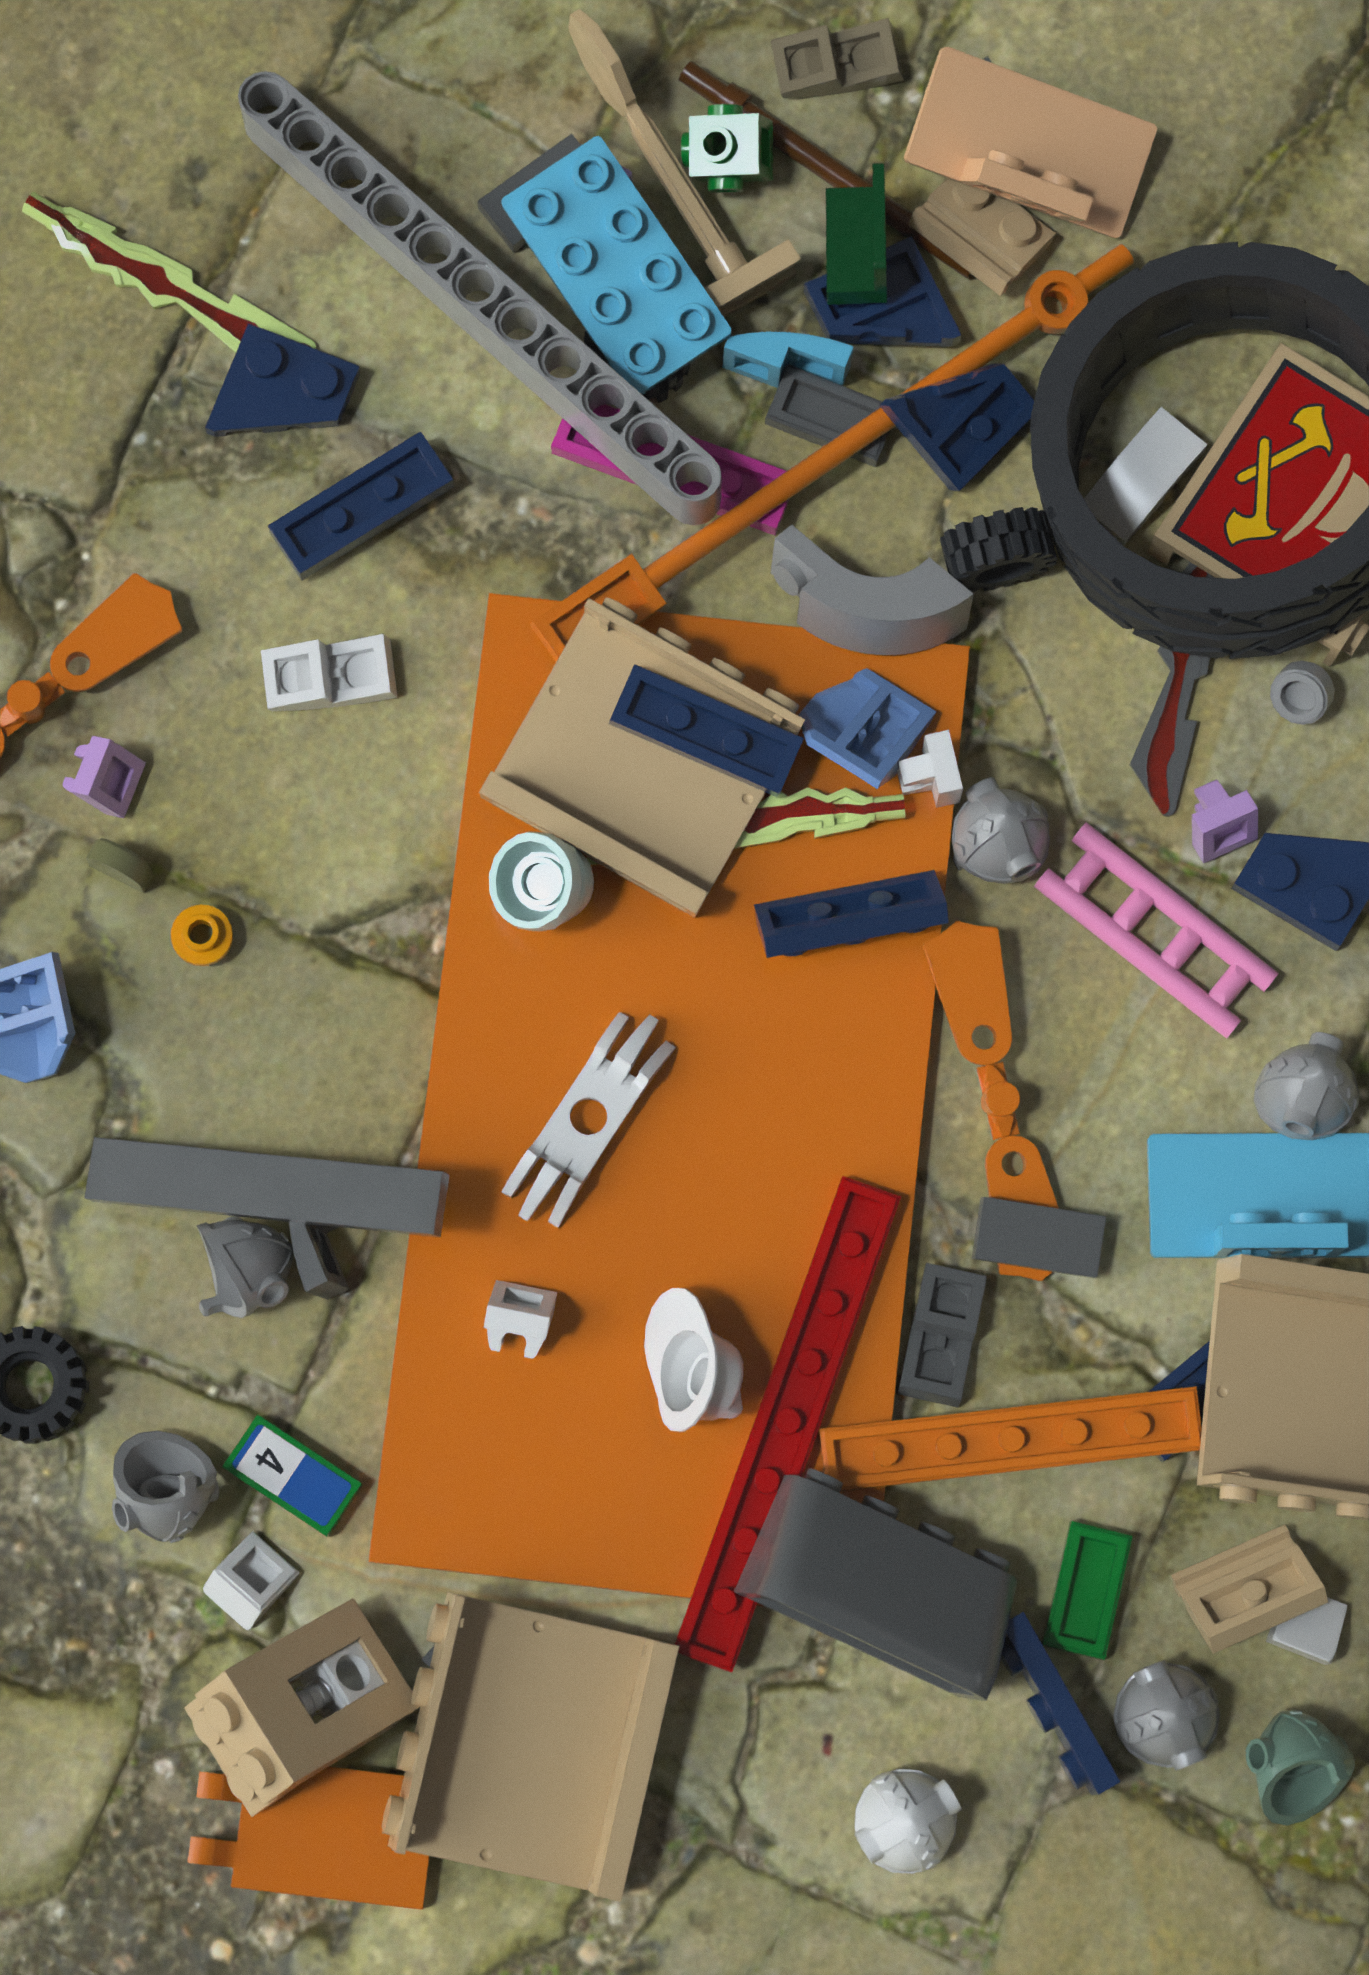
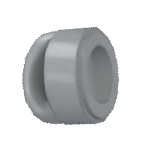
M1297 661L1286 665L1276 676L1271 685L1270 698L1273 707L1281 717L1292 723L1304 725L1314 723L1325 714L1334 700L1335 688L1331 677L1323 668L1312 662Z

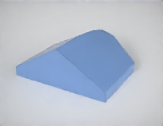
M867 668L857 672L848 681L816 693L798 716L805 719L802 731L808 746L878 789L895 777L897 769H899L898 762L907 759L933 720L936 711Z
M50 952L0 969V1074L24 1083L46 1079L57 1074L75 1036V1030L59 953Z

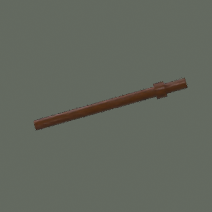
M690 61L681 72L678 81L713 105L743 106V114L759 113L772 120L773 146L832 187H873L865 179L751 102L753 95L734 82L726 85L693 61ZM885 194L886 224L907 238L912 236L915 244L966 279H969L972 275L970 272L908 225L913 212Z

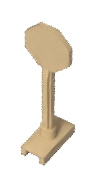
M581 9L571 13L568 29L584 68L604 100L621 116L626 117L632 137L707 255L705 263L717 281L704 289L723 317L729 316L794 278L797 272L793 266L800 263L801 258L789 239L750 262L746 261L735 242L729 243L654 121L638 106L621 60L600 26Z

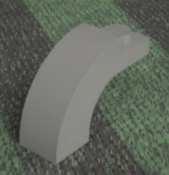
M790 525L775 537L771 574L786 593L792 596L797 595L800 598L797 624L823 641L859 653L901 655L933 648L956 637L967 629L973 593L930 557L909 572L890 577H871L855 573L841 566L793 525Z

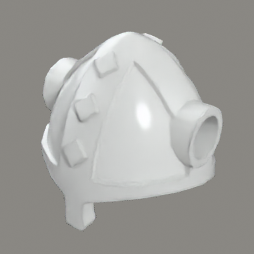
M896 1769L874 1777L864 1789L855 1809L854 1834L861 1849L872 1864H876L892 1873L914 1874L934 1868L947 1853L956 1834L957 1813L962 1808L944 1779L939 1781L920 1770Z

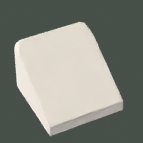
M252 1531L213 1570L203 1587V1591L244 1629L250 1630L296 1579L300 1572Z
M1327 1597L1328 1603L1270 1628L1266 1642L1324 1665L1332 1664L1348 1605Z

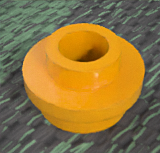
M200 904L186 908L176 917L171 928V942L175 952L182 960L194 966H209L219 962L229 952L233 941V930L228 918L222 911L210 905ZM204 924L211 927L213 931L212 937L206 943L197 944L190 940V933L197 925Z

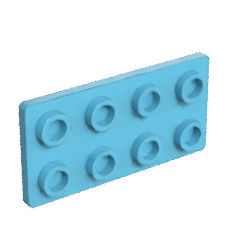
M600 136L593 137L502 198L503 209L608 364L642 395L731 335L730 325Z
M1280 1133L1152 1134L1147 1139L1150 1255L1153 1258H1227L1239 1254L1265 1258H1369V1133H1335L1331 1137L1312 1141L1291 1139Z

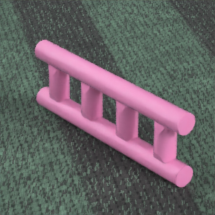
M1086 822L1072 839V842L1085 851V854L1064 879L1048 868L1037 881L1034 888L1227 1039L1241 1022L1238 1016L1227 1009L1249 981L1265 992L1279 973ZM1104 868L1108 869L1133 889L1112 917L1083 895ZM1152 905L1181 927L1180 931L1160 955L1131 933ZM1201 943L1230 965L1208 993L1179 971Z

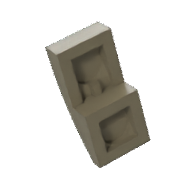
M889 18L832 33L827 25L771 40L780 93L783 98L842 94L904 80L894 28Z

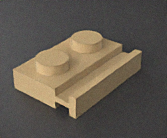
M949 178L945 179L929 195L928 200L922 206L919 205L914 210L908 223L909 226L999 296L1050 246L1056 234L1017 203Z
M1285 1524L1171 1575L1177 1595L1181 1596L1189 1615L1213 1654L1328 1603L1325 1586L1298 1544H1295L1290 1537L1289 1530Z

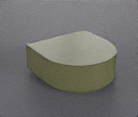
M96 839L86 857L90 867L142 893L145 892L154 875L150 864L144 858L108 839Z

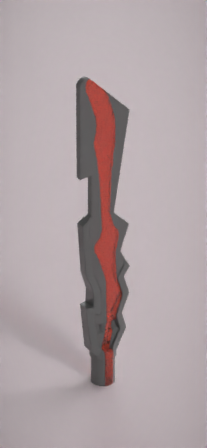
M1189 561L1188 566L1182 571V573L1194 577L1215 578ZM1160 646L1157 652L1169 668L1170 673L1136 748L1130 766L1160 813L1165 817H1170L1176 809L1197 721L1185 720L1194 680L1207 675L1210 658L1173 652Z

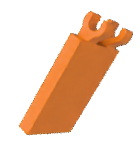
M327 1767L299 1784L270 1807L251 1817L242 1801L230 1790L225 1774L201 1771L199 1773L197 1798L241 1802L242 1806L237 1841L191 1836L187 1863L233 1868L232 1888L423 1910L430 1856L405 1851V1855L395 1853L388 1846L390 1835L382 1834V1821L390 1795H400L403 1775Z

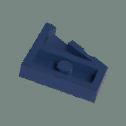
M912 236L886 247L887 303L827 305L826 274L804 283L803 292L825 337L845 344L952 347L960 343L961 333Z
M248 323L205 426L206 432L214 437L226 436V432L262 429L263 433L287 431L294 426H306L309 429L339 427L360 376V366Z
M994 363L887 398L879 406L949 490L960 491L1031 418L1034 400L1005 364Z
M1265 833L1231 889L1334 951H1337L1369 899V842Z

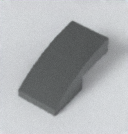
M289 1222L293 1252L305 1292L329 1300L349 1290L327 1233L339 1227Z
M930 1263L925 1264L897 1394L959 1407L972 1342L977 1330L987 1276Z

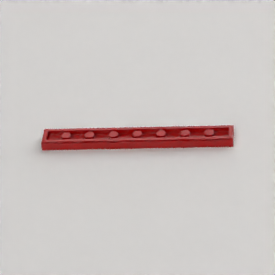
M845 1176L841 1178L674 1645L679 1646L678 1654L729 1673L733 1672L757 1602L735 1593L734 1590L784 1476L797 1475L802 1477L901 1196Z

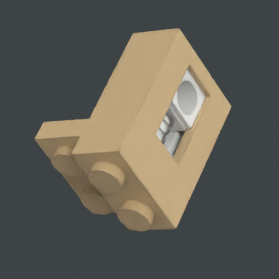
M352 1598L224 1670L195 1694L196 1698L185 1706L184 1709L193 1722L196 1735L208 1746L226 1775L230 1790L242 1801L250 1816L253 1817L273 1805L302 1782L389 1731L420 1707L412 1705L413 1692L355 1599ZM300 1680L304 1687H297L295 1693L290 1684ZM321 1714L324 1719L315 1724L312 1720L313 1716Z

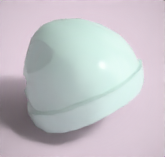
M529 831L518 834L507 841L495 855L489 873V893L495 909L508 923L518 929L528 931L552 930L567 922L587 906L594 891L593 871L587 858L573 845L548 833Z

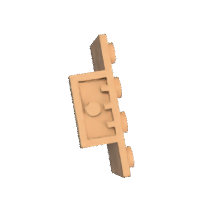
M943 47L939 50L904 155V160L908 164L1105 236L1119 238L1122 235L1157 132V126L1151 122L951 47Z

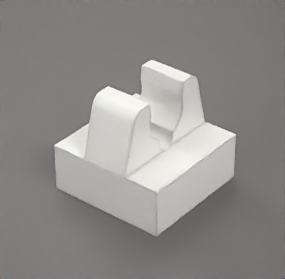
M945 730L927 734L924 737L922 755L898 762L899 769H897L902 794L932 791L936 808L960 803L963 786L950 732Z
M496 1280L488 1302L484 1328H487L489 1348L492 1351L500 1352L505 1334L522 1335L526 1339L524 1357L534 1358L543 1341L546 1340L554 1313L557 1292Z

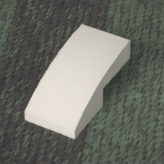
M1160 407L1102 475L1084 500L1096 520L1111 535L1125 545L1163 503L1166 494L1204 453L1207 444L1163 407Z
M384 634L325 645L317 639L261 650L267 709L270 711L331 708L398 698L391 641Z

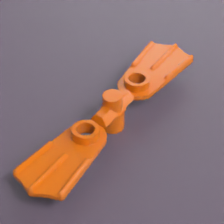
M137 573L132 574L54 649L50 659L52 675L47 672L35 683L29 680H20L12 684L7 692L8 704L0 709V758L5 750L4 733L8 737L25 723L34 724L39 722L44 717L45 708L65 693L62 687L74 692L87 691L181 633L182 627L175 612L171 591L149 582ZM76 657L87 658L90 661L89 669L81 675L71 674L68 671V665L72 659Z
M955 921L941 934L925 942L923 949L959 1052L969 1062L982 1065L976 1068L982 1090L980 1104L982 1110L988 1116L993 1140L999 1139L989 1148L985 1158L989 1198L1059 1209L1037 1147L1028 1139L1015 1136L1020 1134L1015 1110L1020 1103V1095L1017 1088L1008 1083L1003 1062L996 1063L1006 1056L1012 1043L998 928ZM983 1026L992 1032L994 1039L989 1049H980L973 1043L972 1033L976 1027ZM1009 1152L1018 1154L1023 1161V1169L1017 1176L1006 1174L1002 1168V1159ZM997 1263L1000 1275L1020 1276L1043 1281L1052 1273Z

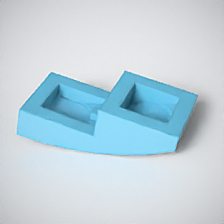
M768 331L745 333L728 337L724 346L723 368L778 388L787 365L843 386L851 366L854 346L828 338L793 332Z

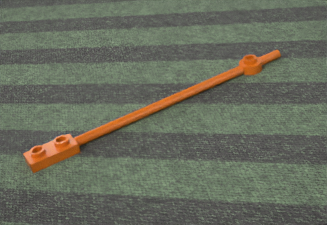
M1120 244L1076 275L1063 270H1052L1042 274L1028 289L1025 295V309L902 393L981 368L1037 329L1048 334L1065 333L1070 322L1088 304L1087 295L1134 263L1130 251ZM1054 297L1058 299L1062 305V312L1059 314L1049 312L1045 307V298ZM880 407L644 569H642L635 557L630 554L533 620L530 626L557 662L584 614V606L588 598L602 605L606 597L623 604L638 615L634 624L639 625L667 604L657 590L659 587L896 425Z

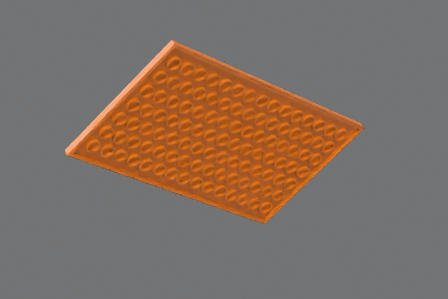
M489 593L417 1168L443 1171L449 1174L450 1177L441 1238L409 1234L368 1562L691 1599L842 1176L901 1196L819 1429L892 1421L936 988L923 944L941 934L942 929L941 924L931 926L917 933L900 932L869 938L859 944H837L808 950L797 956L780 955L767 958L756 923L754 904L935 870L945 897L954 804L936 808L932 791L903 795V803L866 808L832 804L826 806L807 797L788 807L756 809L744 829L749 834L755 833L775 822L792 817L846 812L865 815L905 809V818L875 821V823H869L864 829L814 839V831L802 832L775 843L733 849L695 918L600 864L591 865L594 877V891L589 903L579 914L552 930L538 932L518 929L508 923L495 909L489 893V873L495 855L507 841L518 834L529 831H541L482 799L479 791L491 771L495 772L556 664V661L530 624L561 601ZM656 612L638 625L656 635L661 627L680 636L692 645L688 654L707 665L711 663L713 658L730 664L745 674L741 684L761 695L764 694L767 688L785 695L799 705L795 713L796 715L800 714L816 693L848 681L857 672L868 668L936 711L933 720L907 759L923 754L922 747L925 735L949 730L958 765L970 646L943 643L915 653L873 655L837 647L819 639L802 627ZM802 728L798 736L804 739L781 790L787 796L807 787L826 795L845 787L865 797L902 794L898 773L890 781L876 789L808 746ZM765 792L761 801L769 797L770 794ZM621 1012L628 1016L629 1020L606 1056V1059L613 1062L617 1052L638 1026L649 1015L655 1017L659 1021L629 1073L637 1077L639 1070L665 1041L676 1047L653 1077L642 1096L638 1098L598 1159L559 1228L550 1224L548 1220L569 1177H571L565 1172L528 1222L525 1221L518 1214L537 1176L547 1161L540 1157L517 1192L510 1198L501 1191L519 1161L544 1129L616 1015ZM582 1100L573 1107L570 1121L578 1132L591 1135L603 1129L607 1122V1112L603 1105L595 1100ZM496 1280L557 1292L554 1313L546 1340L543 1341L534 1358L524 1357L526 1339L522 1335L505 1334L500 1352L492 1351L489 1348L487 1328H484L488 1302ZM671 1288L688 1289L696 1295L705 1310L711 1331L731 1342L740 1352L743 1360V1380L740 1389L743 1409L738 1417L732 1419L719 1418L713 1421L698 1420L693 1427L684 1432L671 1431L663 1423L658 1405V1397L647 1365L644 1342L645 1328L651 1308L660 1295ZM819 1430L804 1469L803 1478L809 1468L824 1473ZM885 1486L840 1491V1494L859 1503L862 1502L864 1495L884 1501ZM759 1603L756 1605L758 1607H765Z

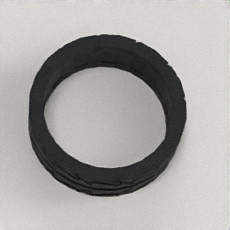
M1238 242L1191 246L1151 260L1141 270L1137 267L1101 290L1070 322L1065 334L1060 336L1041 371L1031 413L1032 469L1040 494L1041 504L1047 516L1051 536L1060 560L1066 564L1064 566L1089 602L1120 627L1125 629L1135 628L1132 634L1173 652L1218 659L1229 655L1230 659L1273 656L1319 641L1327 633L1331 635L1369 610V506L1342 536L1314 556L1276 572L1229 579L1194 577L1163 568L1125 548L1096 520L1079 492V464L1086 435L1104 400L1130 371L1158 351L1193 336L1230 329L1268 330L1304 339L1340 358L1369 386V286L1349 271H1336L1337 264L1297 248L1249 242L1238 247Z

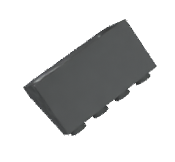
M809 1468L804 1478L797 1475H785L734 1592L957 1697L987 1701L997 1678L1018 1583L1015 1577L1008 1574L1011 1563L1000 1556L976 1548L973 1556L952 1547L955 1540L954 1535L931 1524L920 1522L916 1530L896 1520L899 1510L884 1501L864 1495L862 1502L859 1503L842 1495L840 1491L843 1483L817 1470Z

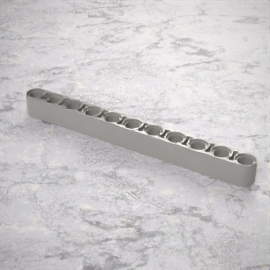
M263 71L254 73L244 80L239 88L238 99L246 134L255 145L675 519L684 524L695 526L705 524L715 517L721 505V471L718 463L710 454L286 79L276 73ZM265 106L279 107L272 113H257L259 109ZM315 142L321 144L318 148L311 151L298 149L304 143ZM349 179L363 181L362 184L354 188L348 189L339 186L342 182ZM391 216H399L405 219L402 223L395 226L381 224L384 219ZM434 253L448 256L441 263L431 264L423 261L425 257ZM474 291H485L491 294L487 299L479 302L465 299L466 295ZM520 328L529 329L534 332L532 336L523 340H515L507 336L511 331ZM562 366L572 367L577 370L576 374L563 379L556 378L550 374L552 370ZM606 404L614 405L621 409L619 413L610 417H601L593 413L594 409ZM646 443H656L664 448L661 453L654 456L642 455L636 451L639 446ZM696 481L705 484L708 490L699 495H689L681 491L680 487L687 482Z

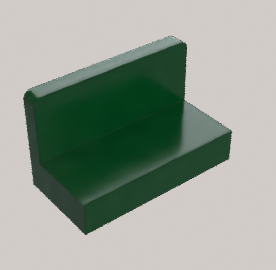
M872 163L873 187L826 188L827 305L887 303L884 163Z

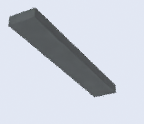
M94 1137L84 1199L101 1203L441 1238L450 1175L443 1171Z

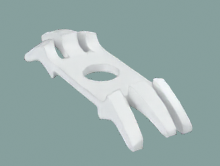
M621 1012L616 1015L544 1129L519 1161L501 1191L510 1198L517 1192L540 1157L547 1161L537 1176L518 1214L525 1221L528 1222L565 1172L571 1177H569L548 1220L550 1224L559 1228L598 1159L638 1098L642 1096L653 1077L676 1047L665 1041L639 1070L637 1077L629 1073L659 1021L655 1017L649 1015L638 1026L617 1052L613 1062L606 1059V1056L629 1020V1017ZM587 1099L601 1103L607 1112V1122L603 1129L591 1135L578 1132L570 1121L573 1107L578 1102Z

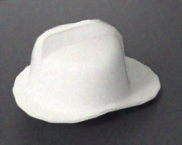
M671 1288L661 1294L651 1308L645 1328L644 1348L648 1369L658 1397V1405L663 1423L671 1431L684 1432L693 1427L698 1420L713 1421L719 1418L732 1419L738 1417L743 1409L740 1393L743 1380V1360L740 1352L731 1342L711 1331L705 1310L698 1297L688 1289Z

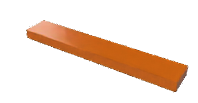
M1196 1387L819 1429L824 1474L842 1482L841 1491L1200 1451L1202 1431Z

